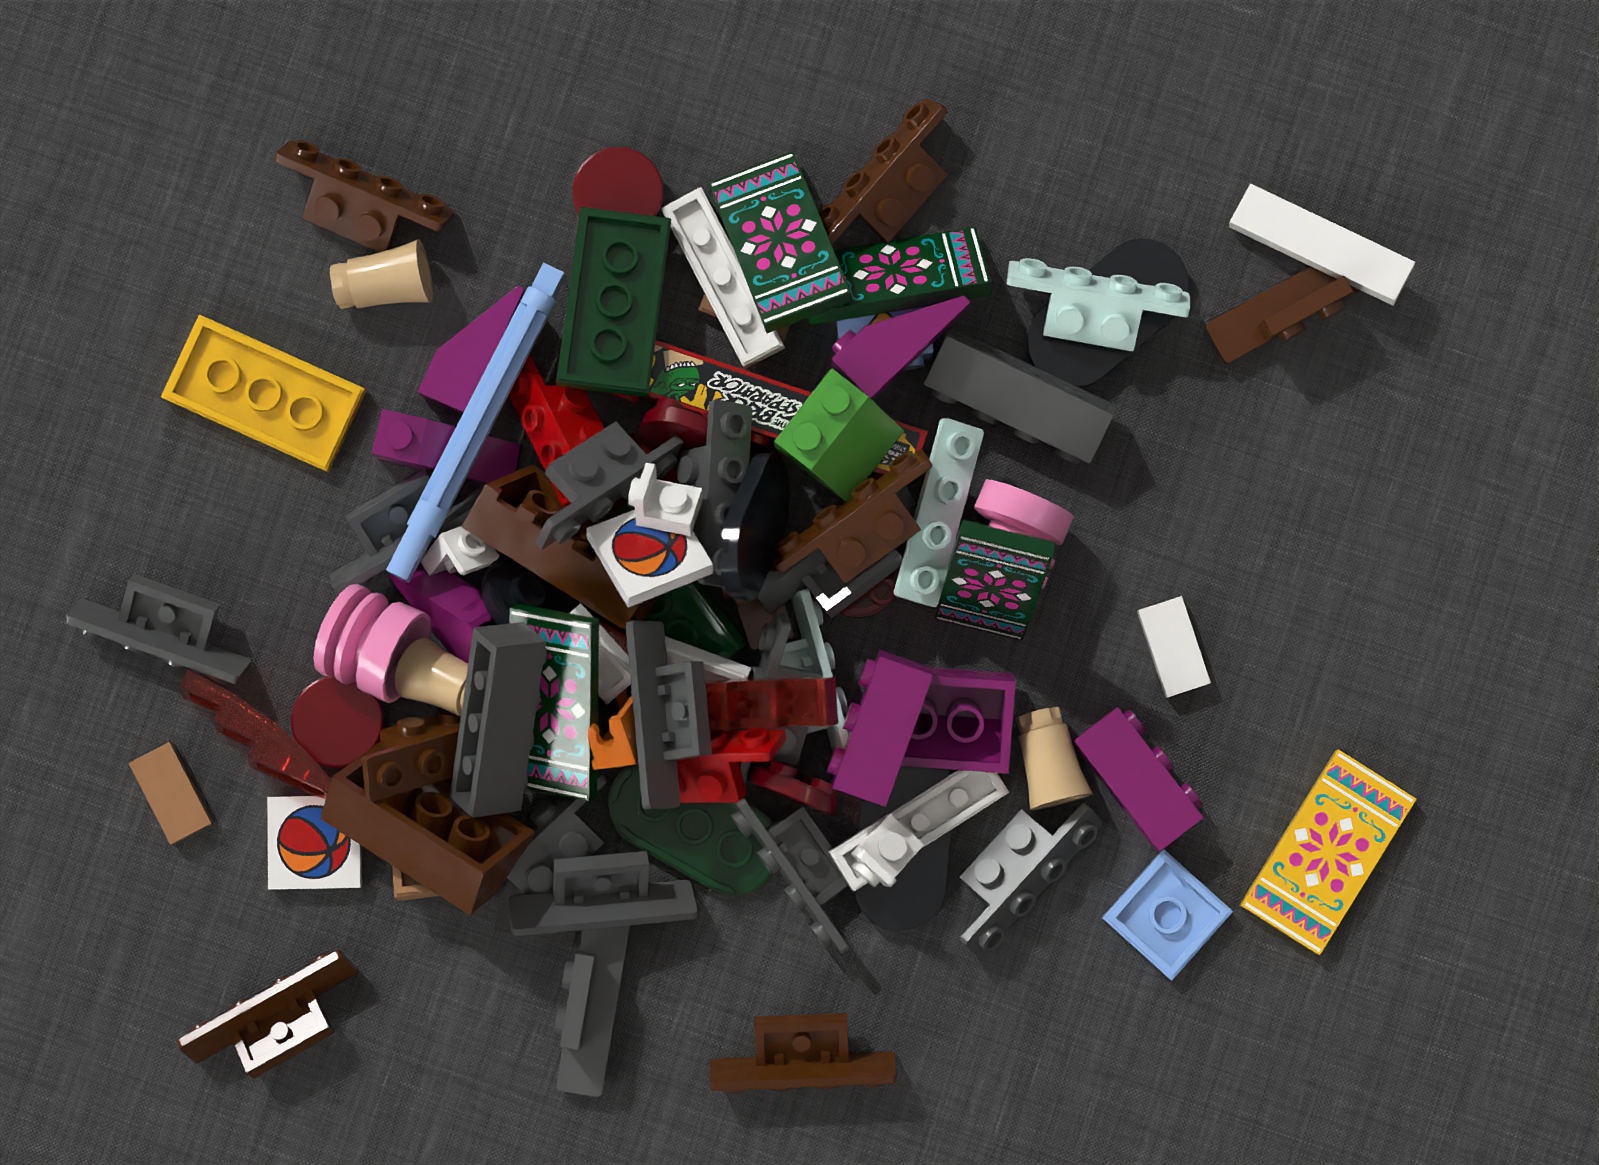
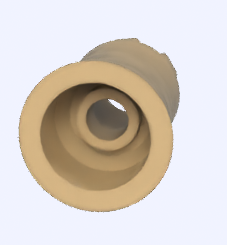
M419 239L387 251L348 259L347 263L333 264L330 267L332 292L336 305H339L340 309L353 306L359 309L404 302L430 303L433 299L429 262L424 246Z
M420 638L405 650L399 660L395 672V689L403 698L425 702L461 717L468 663L450 654L431 639Z
M1060 708L1040 709L1017 717V725L1020 734H1022L1018 736L1028 781L1030 810L1054 807L1092 795L1091 788L1082 772L1075 753L1068 726L1063 724Z

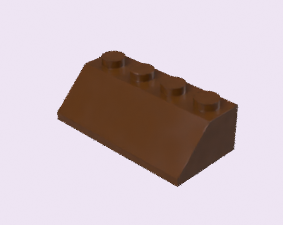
M381 741L332 776L320 819L469 915L474 913L498 892L528 847L535 831L506 813L472 818L450 798L451 778L377 801L367 799L365 797L362 758L365 755L384 750L381 748Z

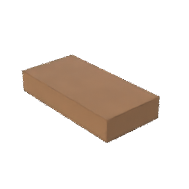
M168 742L128 763L170 845H174L214 824L172 742Z

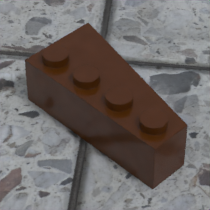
M533 464L485 484L461 526L462 528L623 630L626 629L627 622L642 621L647 618L660 595L627 607L587 539V528L604 522L602 519L597 522H592L590 519L581 524L577 533L567 542L560 545L555 541L541 550L535 542L545 522L564 509L550 479L545 473Z

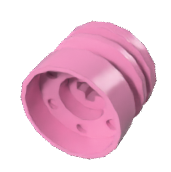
M988 479L985 480L974 506V510L990 520L989 526L1052 541L1056 543L1055 545L1063 544L1074 518L1069 511L1042 497L1017 487ZM1053 558L1049 566L1050 569L1053 568L1055 563ZM1047 576L1045 577V580H1044V583H1043V586H1042L1041 590L1044 589V587H1045V585H1046V583H1047V580H1048V577H1047Z
M349 585L338 595L321 624L313 656L315 670L329 678L335 677L345 685L357 681V688L362 692L387 703L397 701L401 696L395 689L394 680L399 660L414 641L420 638L430 639L431 618L425 612L402 602L392 603L389 606L388 599L383 594L378 592L372 593L362 585Z

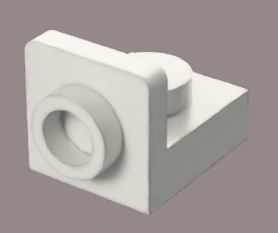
M646 463L641 478H634L631 483L628 502L629 505L635 506L636 526L691 536L701 507L703 494L702 488L657 480L656 464Z
M460 526L441 533L420 562L429 576L446 569L449 573L458 571L461 575H466L489 566L493 561L498 560L499 555L494 547Z
M887 813L851 853L859 862L854 869L873 887L879 882L884 886L891 887L897 881L895 877L924 844L891 813Z

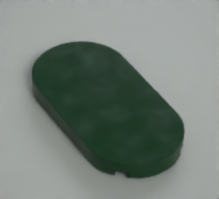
M639 764L625 767L615 778L608 797L610 817L617 832L632 845L647 851L648 854L708 888L726 895H741L752 892L764 885L772 876L757 855L762 846L755 836L751 834L746 838L732 820L730 815L736 810L731 803H680L679 808L644 809L640 791ZM748 804L765 829L773 824L763 812Z

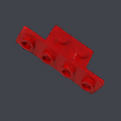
M529 354L509 393V397L546 471L551 462L605 428L586 390L546 386ZM550 480L563 508L572 504Z
M761 726L752 727L747 730L728 731L721 727L710 728L712 755L677 761L680 803H736L747 794L738 762H767L772 760L787 740L785 730H767V728Z

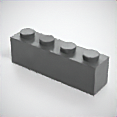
M951 328L924 383L925 386L932 388L931 394L937 399L954 405L959 401L974 408L972 413L977 418L991 424H997L999 420L1015 428L1013 433L1019 438L1033 444H1038L1039 440L1056 447L1055 453L1058 456L1076 464H1079L1081 460L1089 464L1091 463L1117 407L1102 398L954 328Z
M523 622L473 628L450 798L472 818L521 811L523 794L527 788L528 760L530 750L534 744L533 727L536 708L540 703L539 687L542 667L547 658L546 641Z

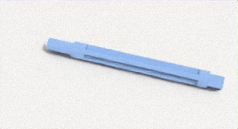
M543 262L532 286H528L407 522L408 528L386 569L391 575L410 583L432 538H436L556 303L555 297L566 278L563 271Z

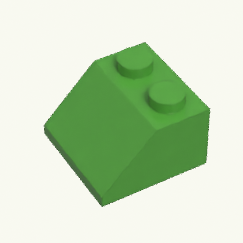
M831 368L775 439L774 447L846 502L852 498L851 492L853 489L867 480L903 434L904 430L870 397Z

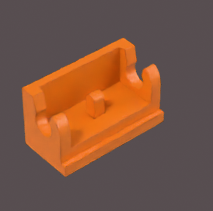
M624 689L616 696L619 711L610 718V729L603 739L600 737V729L596 723H593L588 729L587 738L594 756L591 761L594 770L635 765L638 762L632 696L628 698L627 689Z

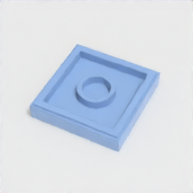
M1163 849L1102 916V919L1165 976L1173 980L1233 911Z

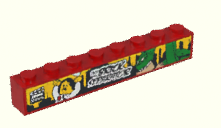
M656 340L649 397L612 393L611 396L635 405L638 404L640 398L656 404L659 398H671L681 403L685 410L699 415L708 412L709 402L716 399L749 405L752 407L750 444L768 448L769 442L774 443L775 439L812 392ZM895 421L904 432L870 476H873L876 481L890 471L889 465L898 456L907 451H912L914 454L922 449L928 431Z

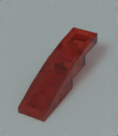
M187 670L180 684L182 698L217 713L214 719L216 733L251 748L248 754L250 768L326 800L331 778L302 746L270 718L232 692Z
M835 677L705 680L710 730L831 726L838 724Z

